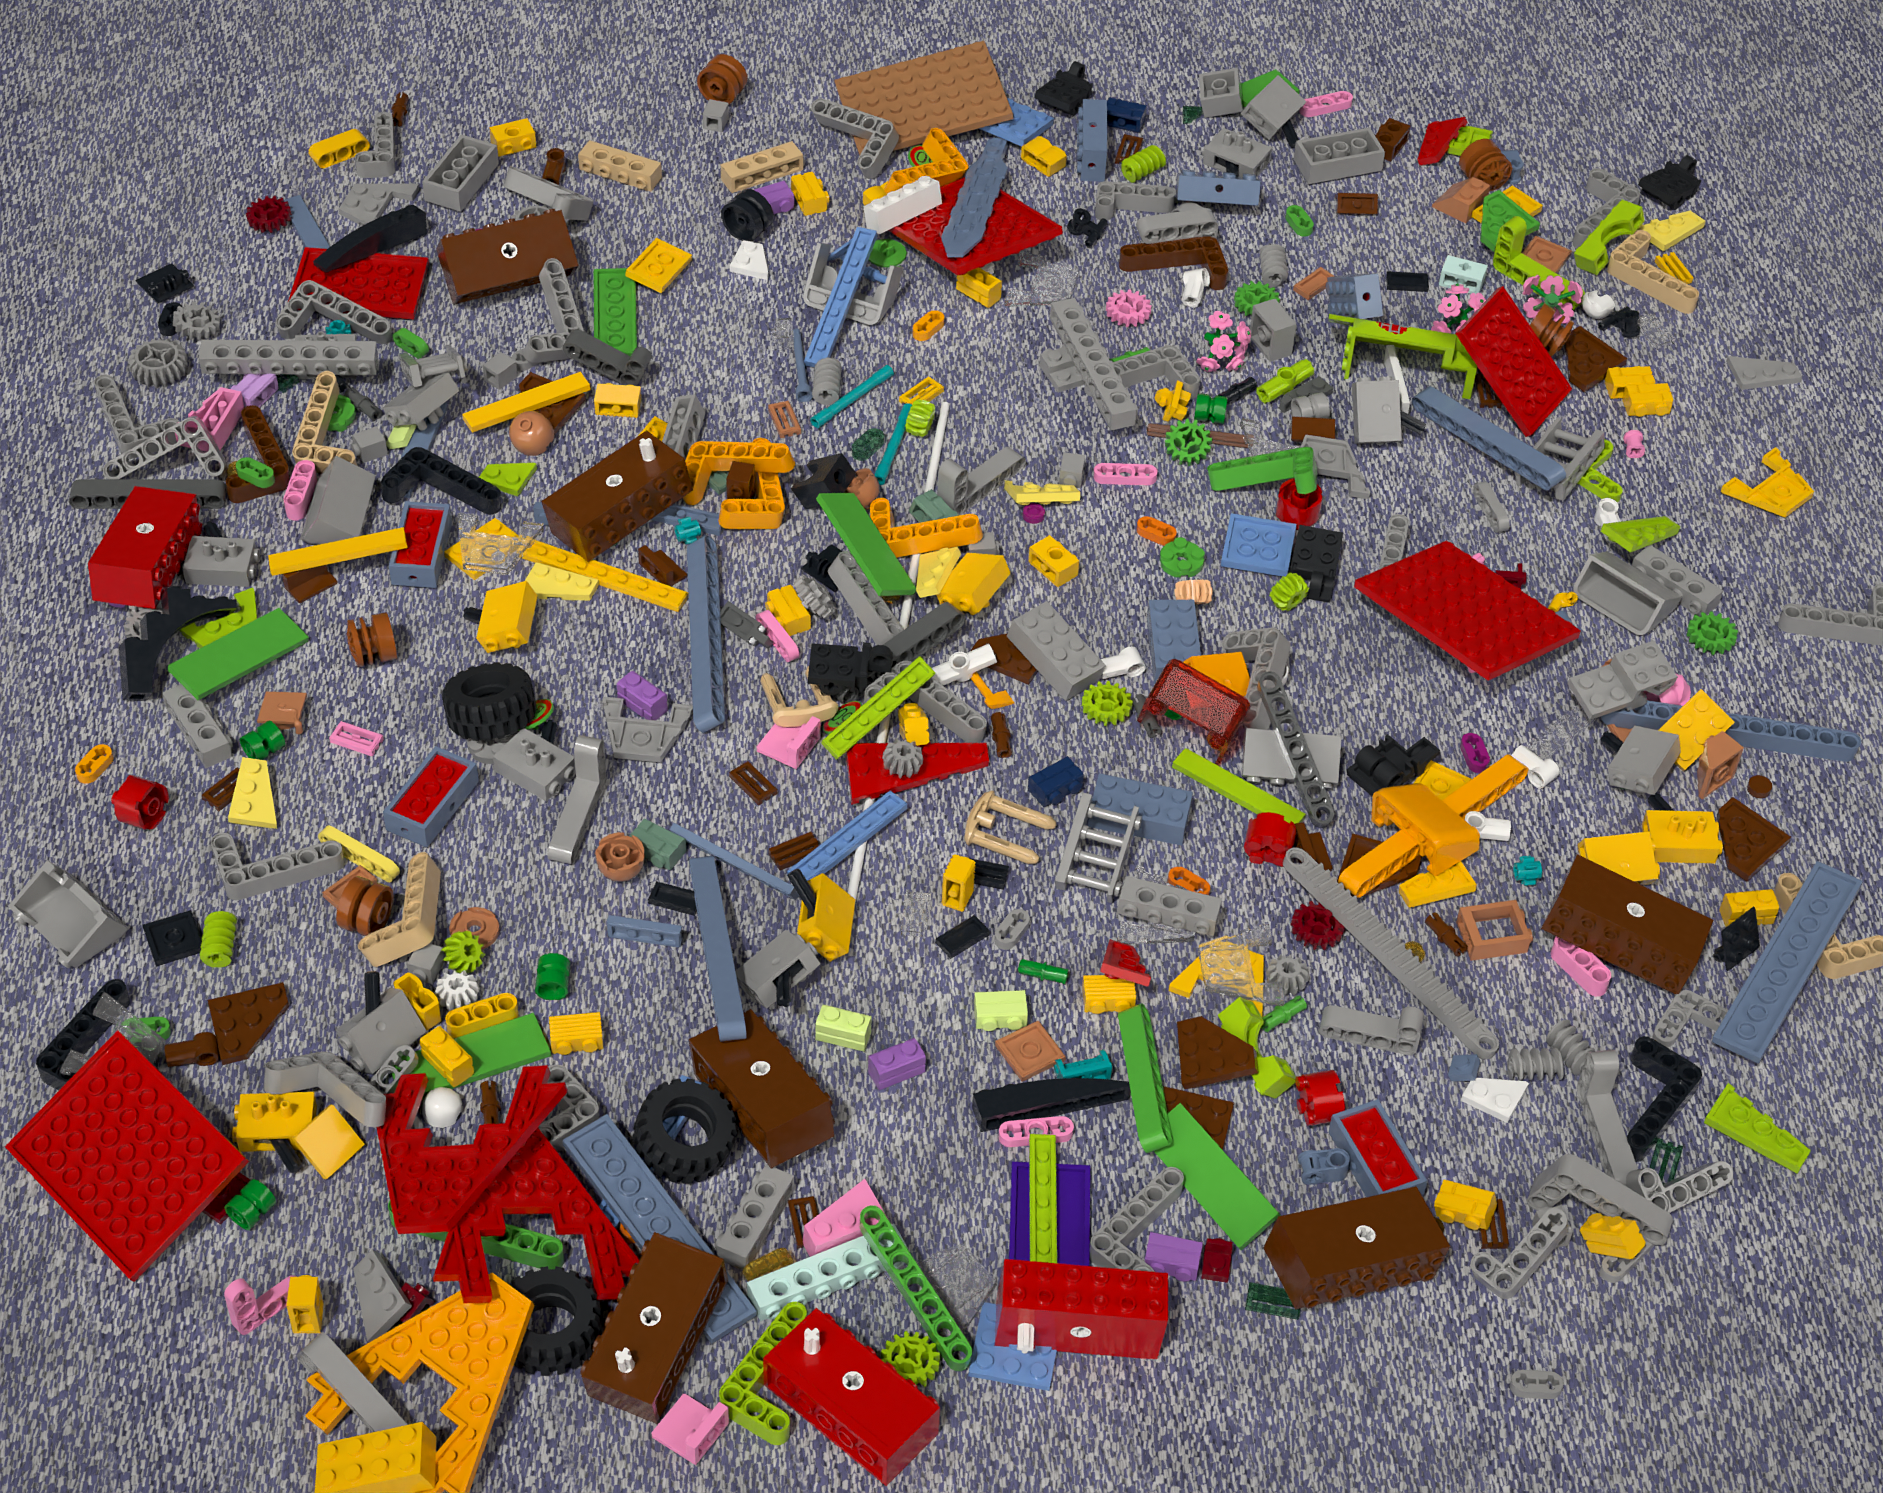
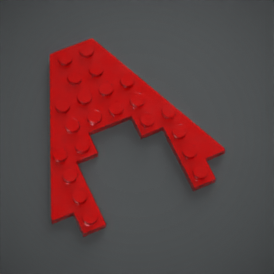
M548 1065L523 1067L505 1123L479 1125L474 1143L468 1145L429 1147L433 1137L431 1129H411L429 1081L426 1073L401 1075L395 1093L383 1094L386 1097L385 1123L376 1128L394 1224L398 1234L451 1231L517 1151L525 1146L528 1138L566 1095L568 1089L565 1082L548 1083L551 1073Z
M537 1128L528 1138L525 1146L517 1151L451 1231L448 1232L433 1276V1282L459 1281L463 1303H490L493 1295L481 1236H504L506 1227L503 1214L551 1213L556 1235L582 1234L594 1288L598 1295L597 1300L617 1299L622 1287H625L623 1277H629L635 1263L638 1264L640 1260L541 1130Z

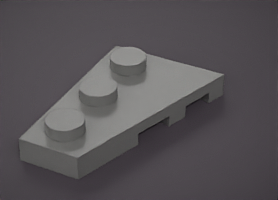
M1728 356L1726 360L1741 390L1800 383L1802 379L1795 363Z
M371 1250L353 1268L367 1342H371L385 1334L412 1307L380 1254L374 1250Z

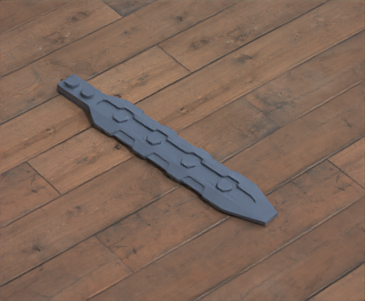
M1001 138L988 139L981 158L968 167L965 175L966 180L963 187L959 190L958 200L950 213L951 218L941 236L947 257H964L982 240L988 217L993 212L995 198L1000 193L1001 182L1005 179L1008 167L1003 161L1008 148L1007 140Z

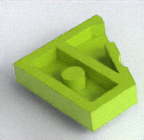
M1467 125L1461 127L1458 130V137L1450 141L1447 153L1461 156L1463 151L1476 140L1491 139L1493 131Z
M537 463L488 464L479 478L498 487L502 492L519 496L537 470Z

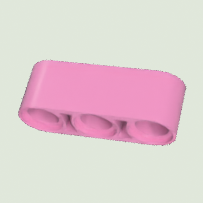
M302 460L294 467L284 495L285 511L290 520H301L307 514L317 483L315 465L312 461Z
M1555 936L1550 953L1552 959L1587 993L1592 996L1604 995L1610 982L1611 971L1593 953L1587 952Z

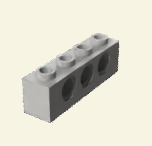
M696 394L676 397L662 440L663 443L681 455L685 460L690 447L697 442L705 416V411Z
M1649 545L1634 557L1632 562L1634 568L1682 596L1679 604L1699 617L1701 612L1708 615L1710 611H1713L1719 605L1723 593L1722 589L1655 547Z
M182 684L162 692L165 708L205 769L232 757L230 750L233 747L232 741L228 734L224 735L222 733V726L218 719L214 720L212 718V712L207 703L203 704L202 699L197 700Z
M1126 876L1119 897L1117 913L1127 917L1147 920L1152 923L1173 926L1177 929L1214 936L1220 915L1222 898Z
M767 1164L761 1173L757 1172L755 1174L749 1193H744L740 1201L739 1210L737 1213H732L729 1218L726 1232L724 1234L721 1233L717 1238L715 1244L717 1256L723 1258L725 1263L743 1271L748 1270L794 1191V1175L775 1167L771 1169Z

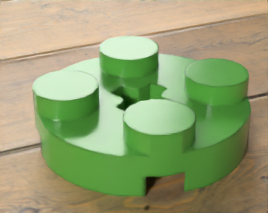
M338 395L334 411H337V413L332 414L327 430L342 432L354 421L356 412L354 404L351 403L348 397Z
M1183 537L1175 538L1173 542L1167 543L1161 549V568L1173 577L1181 578V575L1193 577L1203 568L1205 552L1199 546L1187 541ZM1178 557H1184L1186 560L1182 559L1179 561Z

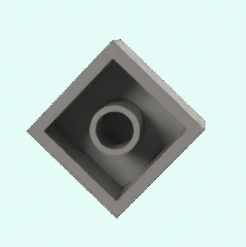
M1238 68L1199 74L1200 101L1204 118L1243 111L1242 87Z
M1276 299L1253 305L1250 324L1252 341L1269 362L1292 355L1294 336L1297 329L1295 320L1287 314L1285 308Z

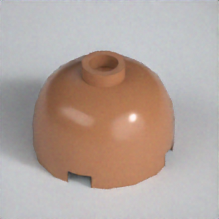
M526 411L518 414L513 419L509 427V436L513 446L519 452L527 456H537L544 453L550 442H553L554 429L550 421L543 414L536 411Z
M863 468L856 471V476L844 493H854L864 509L869 510L872 501L877 499L880 488L879 482L871 470Z
M623 832L609 834L600 840L599 846L595 851V858L599 871L606 878L612 881L623 882L634 878L641 871L645 850L642 842L636 836H624Z

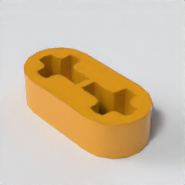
M936 310L925 314L913 325V338L918 341L930 339L943 328L944 314Z
M100 744L93 747L75 767L76 777L79 782L89 784L97 780L113 762L111 748L108 745Z

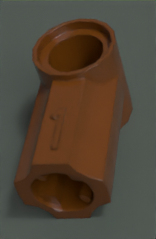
M552 148L547 152V162L542 178L559 185L562 173L566 170L565 154L562 149Z
M201 1032L196 1034L193 1040L165 1044L164 1046L168 1067L190 1063L208 1066L218 1061L216 1036L211 1032Z

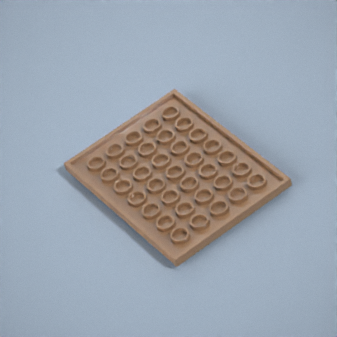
M985 41L974 42L973 44L955 47L954 49L834 80L842 105L892 122L899 135V140L893 151L923 143L932 128H939L947 136H952L1014 119ZM852 135L860 156L868 140Z

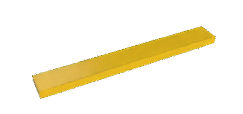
M528 537L517 551V557L598 579L599 585L676 612L681 610L689 598V592L595 560L587 562L578 554Z

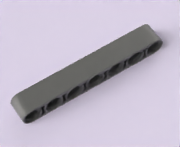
M79 479L72 483L69 504L76 509H121L133 488L139 486L196 494L200 509H220L224 506L227 488L223 481L217 479Z
M944 602L883 645L889 647L893 652L892 668L901 661H915L919 656H922L958 631L965 623V614L951 603ZM868 671L866 688L886 672ZM843 686V690L833 696L842 704H846L863 697L866 688H863V693H860L858 687H855V691L851 692V687Z
M1265 672L1259 679L1257 685L1258 692L1309 818L1314 826L1325 828L1334 817L1333 807L1280 677L1275 672ZM1271 680L1274 682L1275 687L1267 689L1264 687L1263 681ZM1279 701L1283 704L1284 709L1277 711L1273 709L1272 703ZM1289 723L1293 731L1284 732L1280 725ZM1298 745L1302 752L1297 755L1293 754L1289 746ZM1307 767L1311 774L1309 776H1302L1298 772V768ZM1311 788L1316 789L1319 792V797L1315 799L1309 797L1307 790ZM1319 810L1325 811L1328 814V819L1324 821L1319 820L1316 812Z

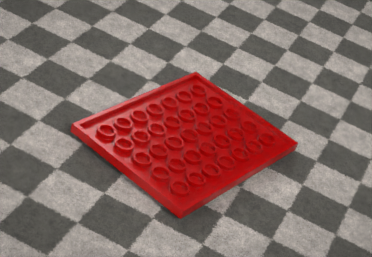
M965 177L940 187L942 204L888 230L957 276L965 275L968 271L982 268L993 261H1000L1008 255L1018 254L1021 250L1035 247L1041 242L1053 240L1056 236L1063 234L1061 225L1000 189V193L995 198L993 204V212L988 217L985 225L986 230L982 240L964 257H947L941 236L945 226L949 223L951 210L956 205L959 190L963 187L966 180Z
M1447 540L1355 580L1354 588L1488 681L1579 638L1581 632L1571 622L1566 621L1553 610L1548 609L1539 603L1538 600L1530 597L1521 591L1520 588L1512 585L1502 576L1496 574L1486 565L1481 564Z
M118 1030L5 1146L17 1161L133 1282L149 1268L250 1162Z

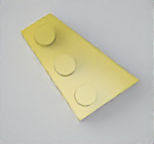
M1690 210L1670 215L1669 219L1651 220L1649 224H1642L1637 230H1644L1650 233V242L1662 251H1665L1702 229L1705 225V220Z
M1005 480L1004 489L1020 505H1029L1030 502L1051 504L1052 501H1059L1063 504H1070L1072 501H1080V491L1074 485L1047 483L1044 487L1033 484V482H1024L1023 486L1013 485V481Z
M958 547L942 548L939 551L920 555L916 592L920 598L937 595L941 592L961 555Z
M537 562L525 579L538 595V599L560 597L562 600L590 601L599 586L598 579Z
M242 757L228 815L229 823L277 829L266 760Z

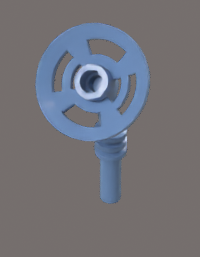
M852 239L829 254L827 261L837 258L843 261ZM870 266L864 269L863 275L866 279L885 284L887 276L881 274L879 270Z

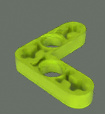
M1604 439L1605 448L1577 484L1601 499L1611 498L1619 502L1623 492L1622 487L1596 470L1612 456L1613 444ZM1589 480H1596L1599 484H1593Z

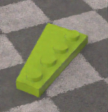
M1728 1083L1707 1114L1704 1123L1798 1174L1811 1150L1787 1130L1778 1128L1770 1116L1766 1113L1764 1115L1753 1107V1102L1746 1097L1742 1098L1735 1092V1088Z

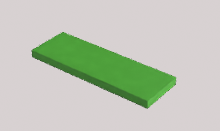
M627 268L594 269V337L631 356L637 347L636 281L625 276Z
M819 493L816 500L878 596L914 595L916 592L915 585L854 493Z
M277 608L169 664L168 671L197 700H200L307 643L309 636L280 608Z
M531 1013L454 1038L472 1057V1066L474 1068V1074L457 1087L550 1057L551 1051L535 1014ZM421 1050L415 1051L419 1058L418 1064L410 1074L426 1073L429 1080L422 1099L431 1090L438 1087L457 1088L453 1087L422 1056ZM403 1055L401 1059L402 1061H409L410 1057ZM396 1065L393 1066L397 1069L398 1072L401 1071L400 1067L398 1068ZM391 1073L392 1078H393V1080H394V1079H395V1074H394V1073Z
M1179 1103L1168 1113L1172 1144L1154 1152L1167 1167H1176L1181 1170L1184 1175L1183 1185L1236 1246L1243 1250L1281 1215L1184 1106Z

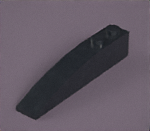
M407 205L400 210L391 211L364 224L340 239L313 261V265L327 273L426 235V212L415 205Z
M1094 1078L1046 1079L1007 1084L1000 1088L984 1089L973 1093L972 1109L980 1132L999 1129L1007 1121L1053 1117L1129 1099L1130 1084L1128 1081Z

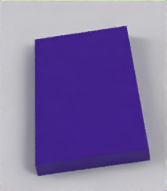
M1012 1161L1009 1259L1029 1261V1162ZM1056 1164L1057 1263L1089 1266L1090 1165Z

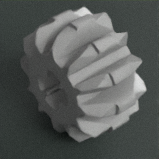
M897 738L894 743L888 742L885 752H883L884 769L890 770V775L898 774L899 778L903 775L910 778L912 773L917 774L923 764L921 747H916L915 741L907 742L906 738L902 742Z
M1291 953L1287 958L1280 954L1277 959H1272L1266 970L1268 986L1274 987V993L1280 990L1283 991L1284 996L1287 992L1295 996L1297 991H1303L1309 978L1307 964L1301 963L1300 957L1293 959Z

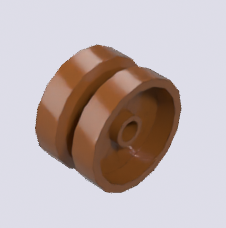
M726 54L714 56L697 77L698 88L708 101L711 99L729 104L735 100L748 82V75L742 64L734 57Z
M360 876L353 877L344 888L340 897L336 914L337 925L351 932L357 930L362 936H367L384 928L393 906V889L381 883L373 884L369 879Z

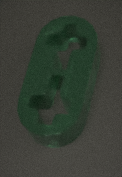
M872 428L861 435L852 444V457L858 461L869 459L884 445L883 431Z

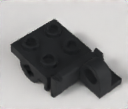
M1074 61L1069 71L1062 72L1059 69L1056 73V78H1053L1036 90L1034 98L1038 99L1039 103L1075 116L1078 113V108L1083 104V99H1089L1091 96L1093 83L1090 84L1084 80L1085 65Z
M1686 155L1679 164H1672V161H1668L1664 169L1662 168L1640 178L1638 185L1642 187L1644 192L1676 210L1684 203L1685 199L1693 198L1695 192L1698 191L1701 180L1693 176L1697 160Z
M1299 525L1290 573H1297L1303 579L1311 580L1307 599L1330 603L1343 532Z
M863 642L862 652L858 651L856 646L811 643L808 684L819 685L820 690L828 695L839 694L843 690V686L851 687V692H854L855 687H858L859 692L863 693V688L867 686L868 671L891 673L893 652L885 645L872 647L871 643Z
M1387 734L1385 741L1380 739L1379 745L1376 748L1367 745L1358 752L1355 763L1346 769L1347 775L1373 797V793L1382 788L1403 785L1414 776V773L1419 777L1424 773L1426 765L1441 753L1440 749L1425 737L1406 750Z

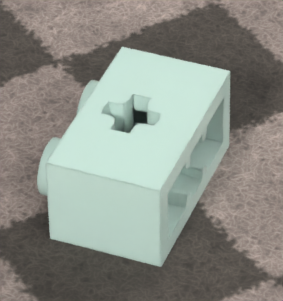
M1448 255L1441 271L1439 285L1451 288V285L1458 283L1463 284L1464 288H1469L1468 293H1480L1488 265Z

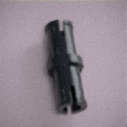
M1248 377L1238 384H1232L1228 390L1217 396L1228 397V405L1232 401L1242 399L1248 392L1255 390L1257 382L1253 377Z

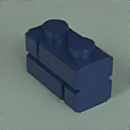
M1109 97L1107 100V126L1140 133L1146 119L1147 105Z
M1067 756L1029 776L1028 791L1043 807L1050 804L1056 805L1063 797L1070 793L1076 794L1081 790L1084 774Z

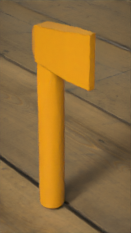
M977 672L973 673L970 679L984 696V702L989 708L996 709L1015 703L1006 690L993 694Z

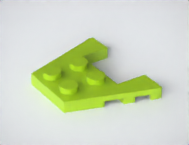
M252 587L234 594V599H236L241 611L198 627L193 623L182 628L180 632H182L185 638L195 642L198 648H202L256 620L257 608L254 588Z

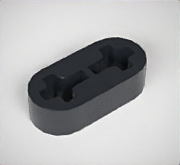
M171 302L164 306L158 321L161 335L173 336L177 333L175 331L176 327L173 326L174 311H177V307H182L180 303Z

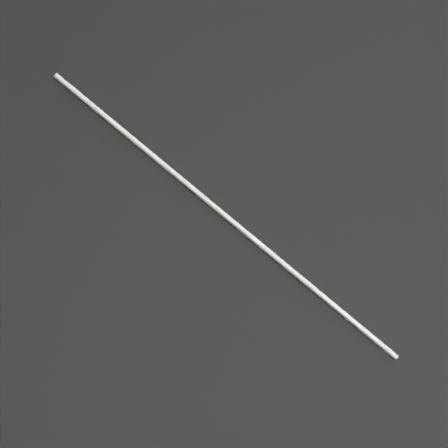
M948 402L941 403L924 493L931 489L934 491L950 406ZM922 553L913 554L908 576L915 586L919 557ZM904 595L899 621L903 630L908 628L914 595ZM891 713L880 722L876 743H886ZM865 798L863 811L875 802V798ZM867 841L855 850L847 892L854 899L857 897Z

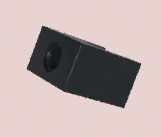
M843 453L810 460L806 466L813 475L805 481L793 484L791 490L805 509L819 507L820 504L816 500L819 493H844L857 473Z

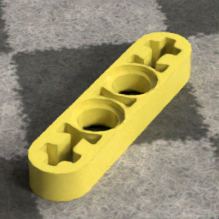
M327 825L318 834L321 843L331 840L339 842L342 846L344 858L358 866H363L367 871L386 882H392L400 874L398 866L392 860L330 825Z

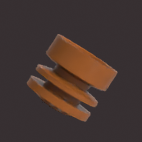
M1484 138L1471 143L1463 151L1459 159V166L1468 178L1474 177L1489 184V192L1502 187L1512 173L1511 162L1501 153V150L1491 139Z
M1544 303L1530 326L1543 346L1550 348L1548 353L1552 357L1560 351L1571 335L1575 322L1570 320L1563 327L1561 324L1565 316L1563 315L1557 321H1554L1553 318L1556 310Z
M387 612L371 615V626H366L363 617L358 618V629H356L353 619L347 620L346 636L348 646L357 667L364 666V655L367 657L368 664L372 665L373 653H378L381 662L397 659L394 636Z

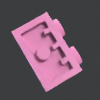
M812 716L807 724L804 723L800 727H779L774 724L757 745V752L797 769L820 739L821 720Z
M683 1394L652 1431V1438L696 1465L729 1424L728 1407L718 1402L712 1410L690 1396Z

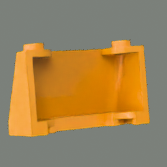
M1415 783L1386 787L1373 793L1371 821L1378 827L1384 824L1389 826L1394 823L1420 846L1419 855L1422 857L1427 856L1430 862L1427 870L1433 876H1437L1479 850V831L1433 794L1426 785Z

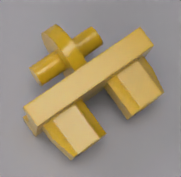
M1178 380L1173 391L1163 388L1155 394V401L1161 407L1165 406L1162 418L1164 421H1169L1171 417L1182 421L1187 413L1188 408L1185 406L1190 400L1191 393L1182 390L1183 383Z

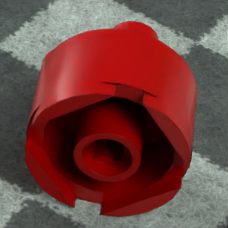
M1294 479L1285 481L1280 486L1276 517L1282 522L1297 524L1296 530L1299 529V525L1312 526L1320 517L1323 500L1320 486L1317 484L1316 490L1311 493L1299 494Z
M129 775L119 790L113 793L111 803L114 805L118 821L141 829L151 830L156 828L164 818L166 811L163 810L164 803H168L169 795L164 785L142 777Z
M1263 812L1257 814V818L1253 820L1251 818L1248 823L1244 850L1249 856V861L1255 864H1262L1264 861L1274 863L1277 866H1283L1286 852L1294 846L1296 826L1291 820L1288 823L1284 820L1283 815L1277 813Z
M1333 1069L1296 1076L1295 1083L1297 1090L1300 1092V1099H1297V1108L1299 1114H1304L1307 1126L1330 1123L1333 1114L1345 1111L1343 1091L1339 1092L1336 1084L1340 1083V1080Z

